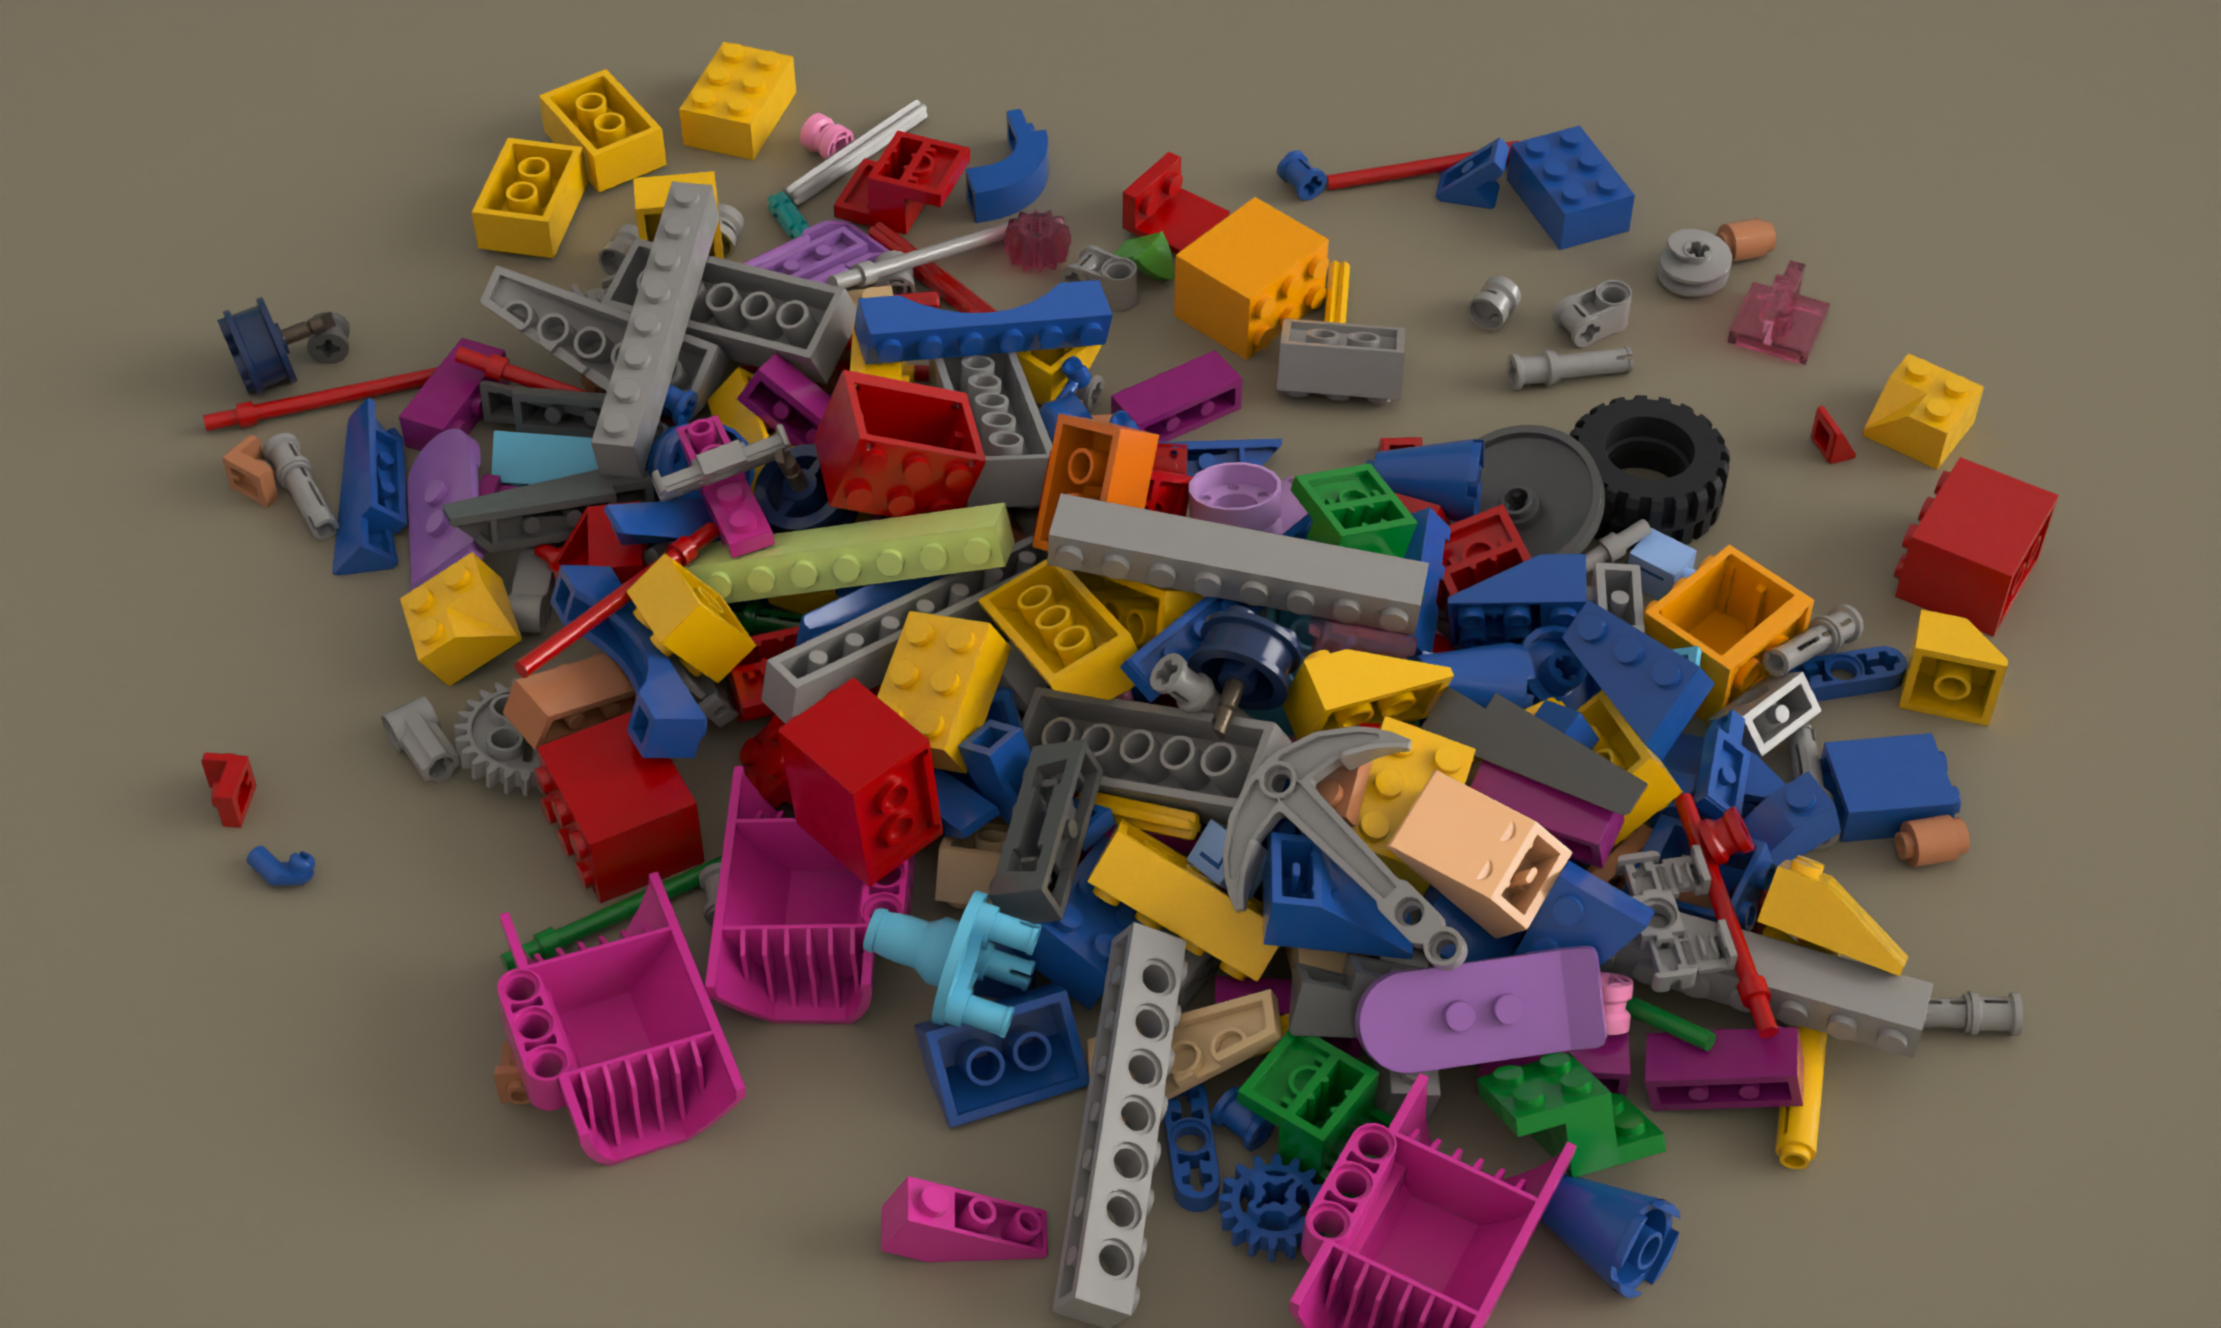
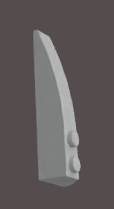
M496 265L480 303L607 392L631 313ZM685 333L670 384L685 392L692 390L698 394L697 407L689 420L691 421L708 404V398L718 389L730 359L718 345Z

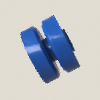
M1553 624L1539 627L1520 643L1531 655L1535 669V680L1527 679L1526 693L1534 695L1533 705L1553 697L1558 702L1563 701L1567 708L1577 710L1602 690L1562 639L1569 627Z

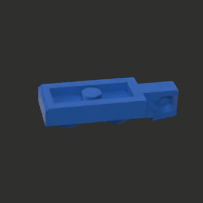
M1733 709L1719 719L1715 718L1711 726L1708 727L1704 738L1694 802L1696 807L1713 820L1721 818L1725 810L1734 806L1740 815L1742 814L1751 752L1741 745L1746 719Z

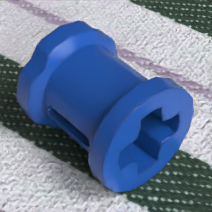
M1300 150L1289 152L1278 164L1277 175L1284 182H1290L1295 187L1297 196L1302 200L1315 198L1325 188L1327 183L1326 174L1319 168H1313L1308 163V158Z
M670 384L662 413L671 417L675 425L686 424L697 407L698 394L692 390L685 392Z
M1234 1086L1225 1092L1216 1103L1211 1114V1122L1218 1128L1223 1126L1240 1137L1243 1140V1146L1252 1152L1259 1149L1268 1140L1276 1125L1237 1103L1240 1087Z

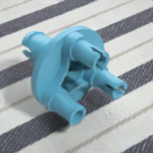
M978 890L971 896L960 921L945 917L929 922L911 915L888 912V909H875L866 931L863 949L869 953L875 952L895 963L915 969L926 984L938 987L932 1010V1023L940 1026H945L947 1023L959 1028L966 1024L999 1035L1001 1038L1006 1037L1015 1007H1008L973 995L972 987L977 980L984 981L985 977L1020 988L1026 992L1032 978L1015 973L1013 970L1031 975L1034 972L1036 961H1029L996 950L995 944L990 941L1026 952V954L1032 956L1042 925L1033 924L1000 913V907L989 904V894Z

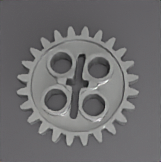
M513 678L512 685L517 678ZM497 682L495 683L494 694L482 689L479 690V701L468 699L466 701V711L458 712V724H454L455 751L458 756H461V767L463 769L472 768V779L474 780L486 776V787L489 789L499 782L503 783L504 794L510 793L515 786L521 787L523 796H528L531 787H538L542 793L534 774V769L540 767L537 749H533L532 760L525 762L526 739L502 713L511 688L506 689Z

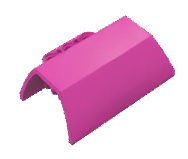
M734 766L705 989L709 998L732 1009L771 1023L852 1024L860 1019L870 1006L875 957L879 955L875 952L869 953L863 949L866 931L875 909L882 908L888 909V912L911 915L915 873L914 855L869 887L796 823V818H786L784 811L777 812L746 777L743 766Z
M658 872L648 874L649 885L642 902L626 931H620V940L609 943L604 936H599V946L588 949L582 941L577 942V952L565 954L561 947L556 948V957L548 960H543L540 954L537 953L534 954L533 961L520 944L509 912L499 914L500 924L517 968L502 975L497 984L501 1022L528 1099L532 1105L546 1111L557 1110L566 1105L579 1143L586 1155L600 1164L609 1166L691 1140L722 1118L746 1097V1087Z
M1419 1073L1389 1128L1377 1123H1367L1359 1126L1353 1132L1311 1204L1305 1218L1301 1241L1302 1255L1311 1265L1293 1294L1288 1310L1300 1328H1484L1569 1166L1577 1146L1567 1141L1563 1151L1546 1163L1507 1179H1504L1505 1169L1502 1168L1499 1169L1495 1176L1483 1172L1484 1160L1481 1158L1471 1167L1461 1162L1462 1149L1458 1148L1450 1157L1440 1152L1441 1139L1437 1138L1432 1144L1426 1119L1429 1077ZM1369 1154H1370V1155L1376 1156V1157H1378V1158H1377V1159H1372V1158H1368V1157H1366V1156H1364V1155H1369ZM1341 1193H1350L1355 1195L1356 1198H1349ZM1327 1232L1334 1235L1335 1237L1327 1238L1321 1236L1318 1233Z

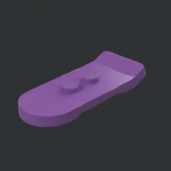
M828 220L805 229L801 236L753 257L742 264L828 284L829 276L850 270L853 264L866 260L874 263V260L880 254L890 250L848 221Z
M448 429L435 436L419 453L409 473L407 494L411 587L408 593L471 552L481 560L487 550L478 545L475 539L458 527L454 528L451 526L443 513L444 504L479 496L478 468L481 465L480 447L475 439L460 429Z
M1588 945L1565 947L1464 962L1460 967L1451 971H1442L1436 967L1397 970L1384 974L1367 987L1358 1002L1355 1014V1029L1358 1040L1363 1050L1373 1061L1399 1073H1418L1570 1050L1599 1048L1605 1044L1608 1034L1598 953L1594 947Z

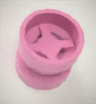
M821 113L810 116L804 123L800 133L801 145L814 153L819 152L823 159H827L854 140L851 130L840 124L834 125L832 119Z
M1600 972L1607 1034L1619 1035L1627 1033L1630 1029L1631 1014L1626 1010L1627 1001L1633 996L1634 981L1625 975Z

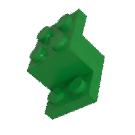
M1371 463L1295 476L1290 490L1313 519L1306 540L1404 558L1418 522Z
M1289 1030L1241 1086L1237 1095V1103L1279 1127L1277 1154H1280L1282 1164L1288 1166L1295 1158L1300 1159V1172L1304 1173L1313 1168L1317 1171L1316 1184H1324L1351 1135L1359 1126L1367 1123H1377L1389 1128L1394 1119L1391 1115L1375 1107L1378 1071L1319 1037L1293 1036ZM1369 1154V1155H1364V1156H1366V1157H1368V1158H1372V1159H1377V1158H1378V1157L1373 1156V1155H1370V1154ZM1341 1193L1343 1196L1356 1198L1353 1194Z
M1570 1052L1546 1054L1539 1061L1521 1066H1502L1497 1068L1493 1074L1476 1078L1479 1097L1517 1137L1532 1133V1137L1552 1158L1563 1151L1567 1141L1577 1146L1575 1154L1566 1169V1172L1572 1177L1583 1176L1666 1152L1664 1133L1622 1093H1611Z

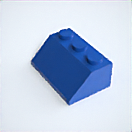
M1051 983L994 1000L993 1002L1008 1007H1015L1005 1038L966 1024L959 1028L947 1023L945 1026H940L932 1023V1020H928L914 1025L927 1075L950 1128L1089 1085L1090 1078L1066 989Z

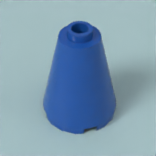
M1474 438L1376 452L1375 460H1367L1366 464H1372L1394 493L1440 505L1451 521L1458 522L1479 514L1483 483L1481 482V468L1484 469V440Z
M1506 642L1419 655L1410 659L1417 662L1451 667L1454 677L1448 686L1485 709L1495 693L1522 709L1533 705L1534 695L1526 693L1527 679L1535 680V669L1531 655L1523 645Z
M1564 1173L1540 1221L1615 1292L1626 1298H1636L1642 1293L1635 1288L1643 1280L1653 1285L1670 1261L1679 1237V1232L1671 1228L1672 1217L1675 1216L1680 1219V1211L1674 1204L1664 1199L1580 1177H1572Z

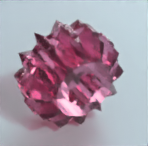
M1034 209L1033 213L1030 214L1019 212L1018 218L1009 219L1006 236H1004V248L1006 249V254L1011 259V264L1022 265L1024 271L1036 268L1041 273L1045 267L1056 270L1057 263L1066 262L1067 255L1069 254V245H1071V233L1069 232V227L1064 222V217H1053L1051 210L1045 213H1038Z

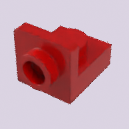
M205 752L201 763L208 785L212 788V805L217 807L224 827L241 828L257 786L248 756L233 753Z

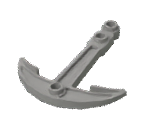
M1350 726L1313 732L1279 749L1263 762L1247 780L1228 819L1222 853L1223 873L1227 891L1235 911L1238 913L1247 909L1248 896L1253 879L1266 855V849L1261 843L1280 819L1287 818L1377 902L1378 910L1415 948L1424 950L1426 958L1434 967L1442 971H1451L1460 967L1468 953L1464 938L1458 931L1446 926L1445 919L1408 881L1398 879L1316 790L1317 783L1344 764L1348 770H1353L1379 757L1411 751L1412 741L1394 732L1378 728ZM1290 779V786L1287 790L1276 792V786L1279 781ZM1413 910H1420L1422 912L1421 920L1414 925L1407 924V915ZM1447 944H1454L1456 946L1455 954L1449 959L1440 958L1441 949Z

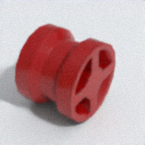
M1735 806L1725 810L1723 816L1715 821L1707 818L1698 823L1705 845L1718 866L1727 863L1730 856L1737 852L1747 854L1755 850L1750 833Z

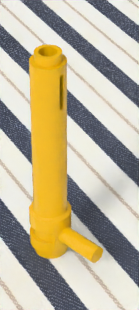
M1767 926L1763 931V936L1840 957V954L1799 937L1796 942L1788 933ZM1788 1025V1027H1798L1804 1056L1803 1106L1779 1107L1775 1152L1783 1166L1790 1169H1804L1809 1166L1816 1156L1827 1033L1803 1026Z

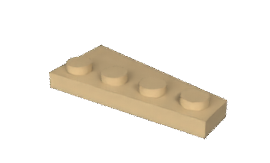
M1269 989L1181 1013L1179 1023L1173 1031L1171 1049L1174 1050L1175 1059L1173 1067L1166 1078L1164 1092L1168 1100L1269 1049L1281 1040L1282 1031L1278 998L1273 991ZM1136 1026L1138 1031L1143 1035L1142 1030L1138 1026ZM1096 1037L1087 1039L1089 1077ZM1129 1070L1131 1077L1137 1082L1135 1075ZM1122 1116L1123 1122H1127V1120Z

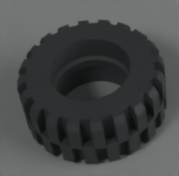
M1635 395L1631 400H1626L1625 397L1615 398L1607 406L1602 403L1591 409L1589 414L1586 413L1576 422L1575 428L1570 432V436L1580 442L1591 454L1600 472L1605 490L1604 513L1599 528L1594 535L1595 539L1603 538L1611 532L1618 534L1637 521L1644 519L1651 528L1688 545L1692 542V538L1695 540L1699 539L1709 531L1710 526L1715 524L1723 503L1730 469V455L1724 438L1717 428L1712 429V423L1704 415H1695L1694 410L1683 403L1680 406L1672 404L1671 399L1659 397V400L1647 399V395ZM1622 469H1650L1662 473L1669 478L1643 479L1627 474ZM1640 541L1630 546L1631 551Z

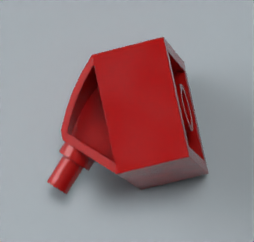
M640 501L627 502V503H640ZM606 505L586 508L563 547L555 548L550 544L537 545L534 555L547 563L548 569L554 573L555 582L560 565L611 566L621 584H624L649 565L644 560V552L649 549L648 543L621 545L610 526V520L603 510Z

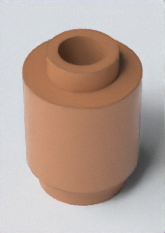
M1760 218L1722 224L1715 234L1729 246L1733 256L1732 262L1764 257L1768 252L1773 251L1776 246V233L1771 222L1767 220L1762 221Z
M1945 814L1903 822L1900 826V831L1895 834L1894 843L1898 857L1901 860H1905L1910 867L1915 868L1957 860L1961 854H1966L1969 851L1970 838L1967 826L1962 818H1952L1950 815Z

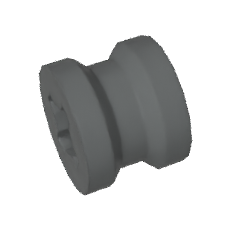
M321 312L319 314L314 315L313 317L319 316L326 312ZM334 312L331 313L336 326L316 335L311 334L308 338V353L313 359L321 363L331 364L340 362L349 352V322L345 317Z

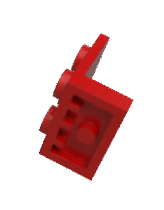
M1167 152L1123 191L1122 228L1139 237L1163 232L1171 252L1178 254L1230 215V211L1181 188L1183 182L1181 157Z

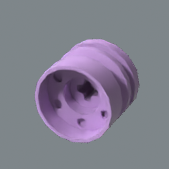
M1246 462L1223 463L1210 466L1196 473L1189 482L1190 517L1282 535V520L1280 518L1282 514L1281 480L1274 471L1261 465Z

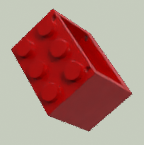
M848 370L842 371L814 435L829 506L893 518L964 508L986 463L967 393Z
M1959 457L1951 472L1946 470L1942 472L1934 491L1936 497L1928 496L1919 513V525L1911 523L1904 536L1902 547L1908 550L1907 554L1903 553L1894 572V577L1900 579L1895 597L1932 612L1967 618L1979 631L1994 637L2041 554L2059 495Z
M854 677L839 688L828 692L819 702L800 715L792 717L783 727L778 729L796 823L867 886L871 887L943 834L929 739Z
M632 711L537 747L540 767L534 769V774L540 790L546 795L540 798L543 813L549 824L557 822L560 828L557 831V835L565 855L568 857L574 854L578 861L575 863V869L583 888L588 889L592 887L600 904L649 885L648 874L658 872L662 880L705 862L697 803L671 758H642L627 732Z

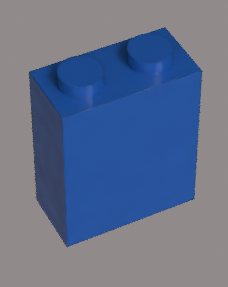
M1932 733L1824 743L1820 758L1824 788L1832 794L1841 829L1839 833L1841 842L1895 838V834L1900 831V826L1905 821L1945 814L1954 818L1955 814L1960 812L1961 798L1959 790L1950 783L1947 775L1946 755L1943 751H1938Z

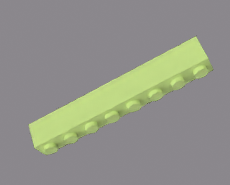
M1004 502L773 534L774 545L732 558L726 544L722 545L721 541L711 542L699 550L698 557L684 568L721 594L727 603L1005 567L1015 541Z

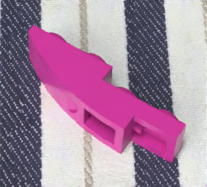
M718 415L699 419L691 424L676 428L689 467L691 466V461L696 459V455L731 442ZM744 472L707 486L702 485L698 489L712 523L719 529V538L722 545L726 544L732 558L775 544L772 530L746 480Z

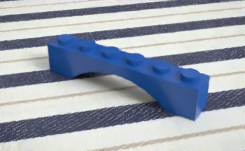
M1091 280L1059 283L1049 293L1031 303L1009 310L990 313H963L941 310L919 304L900 295L858 298L854 331L866 365L1104 345L1107 341L1113 314L1100 281Z
M560 565L550 603L565 627L622 584L611 566ZM631 600L583 637L609 655L628 676L634 688L636 701L627 732L642 758H695L700 739L704 738L707 731L706 716L694 700L689 688L677 673L672 661L650 640V637L653 635L652 631L646 628L633 614L636 606Z

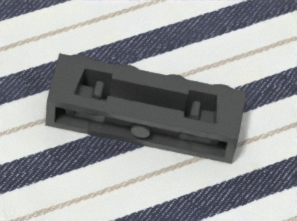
M1084 739L1038 745L1032 748L1028 765L1023 771V782L1018 799L1012 808V819L1007 836L1001 845V856L997 870L989 886V897L993 905L1000 907V913L1033 924L1061 921L1063 919L1103 774L1101 765ZM1081 792L1079 804L1076 809L1073 806V795L1074 793ZM1052 870L1058 877L1053 896L1047 888L1052 883Z

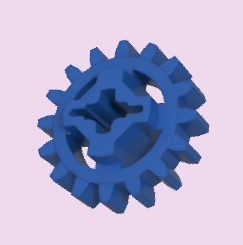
M1274 1154L1271 1164H1264L1258 1155L1254 1156L1253 1168L1250 1170L1240 1163L1236 1165L1235 1179L1225 1177L1223 1181V1194L1219 1195L1218 1212L1221 1213L1222 1231L1232 1230L1231 1244L1235 1247L1247 1242L1249 1244L1248 1256L1252 1258L1260 1249L1267 1251L1269 1262L1275 1261L1278 1251H1284L1290 1260L1295 1259L1296 1247L1301 1246L1305 1218L1301 1215V1203L1305 1201L1309 1210L1323 1185L1316 1184L1317 1171L1313 1168L1304 1173L1300 1172V1159L1298 1158L1292 1160L1288 1166L1283 1165L1280 1154ZM1244 1197L1248 1200L1245 1213H1243L1240 1206ZM1319 1232L1318 1234L1324 1237L1325 1232Z

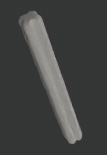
M918 99L912 100L784 188V193L795 207L801 205L858 166L864 158L868 159L886 147L897 130L907 132L924 121L928 116L926 105L924 103L921 104Z

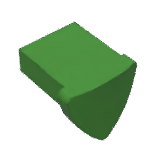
M1163 232L1125 240L1114 252V255L1134 261L1137 270H1141L1144 274L1155 280L1164 282L1174 278L1173 258Z

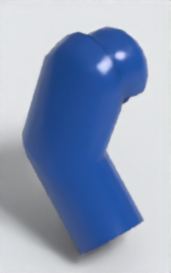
M264 846L255 847L247 856V863L272 886L304 885L314 876L315 859L311 854L301 851L300 854L297 852L293 853L288 862H280Z

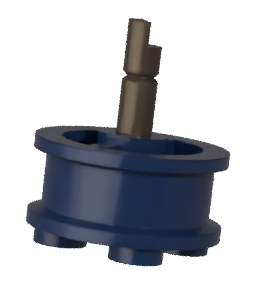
M262 297L256 299V306L232 314L229 309L223 311L225 317L217 320L248 394L257 391L258 396L264 395L265 387L288 379L292 384L298 382L287 356L290 353L287 345L308 338L311 334L316 335L336 326L332 313L329 311L308 319L307 322L303 321L281 330L278 323H273Z
M813 444L791 447L790 454H785L783 449L780 448L775 453V461L767 463L757 477L754 496L773 534L854 523L857 518L858 511L829 506L816 446Z
M1234 605L1229 610L1209 615L1204 620L1200 630L1203 644L1191 653L1187 666L1196 673L1201 672L1208 675L1213 681L1215 690L1221 694L1218 707L1214 712L1211 722L1214 725L1213 731L1220 740H1224L1237 706L1243 709L1263 711L1278 708L1285 703L1290 690L1287 676L1298 669L1302 659V650L1298 644V636L1295 632L1281 627L1266 618L1255 615L1254 612L1246 607Z

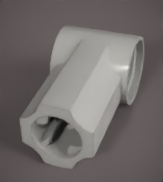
M425 696L381 716L385 731L398 752L402 750L406 752L425 781L432 780L440 783L452 777V773L460 765L459 756L441 731L438 717Z

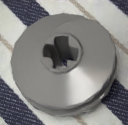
M1681 229L1669 236L1667 247L1661 252L1658 279L1665 288L1683 296L1702 297L1714 294L1723 288L1728 281L1733 256L1729 246L1718 236L1698 229Z

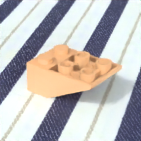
M1438 770L1433 771L1387 845L1390 851L1495 939L1528 929L1572 854V851L1536 821Z

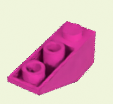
M907 1176L882 1206L881 1251L925 1262L1041 1259L1048 1255L1047 1212L1043 1209Z

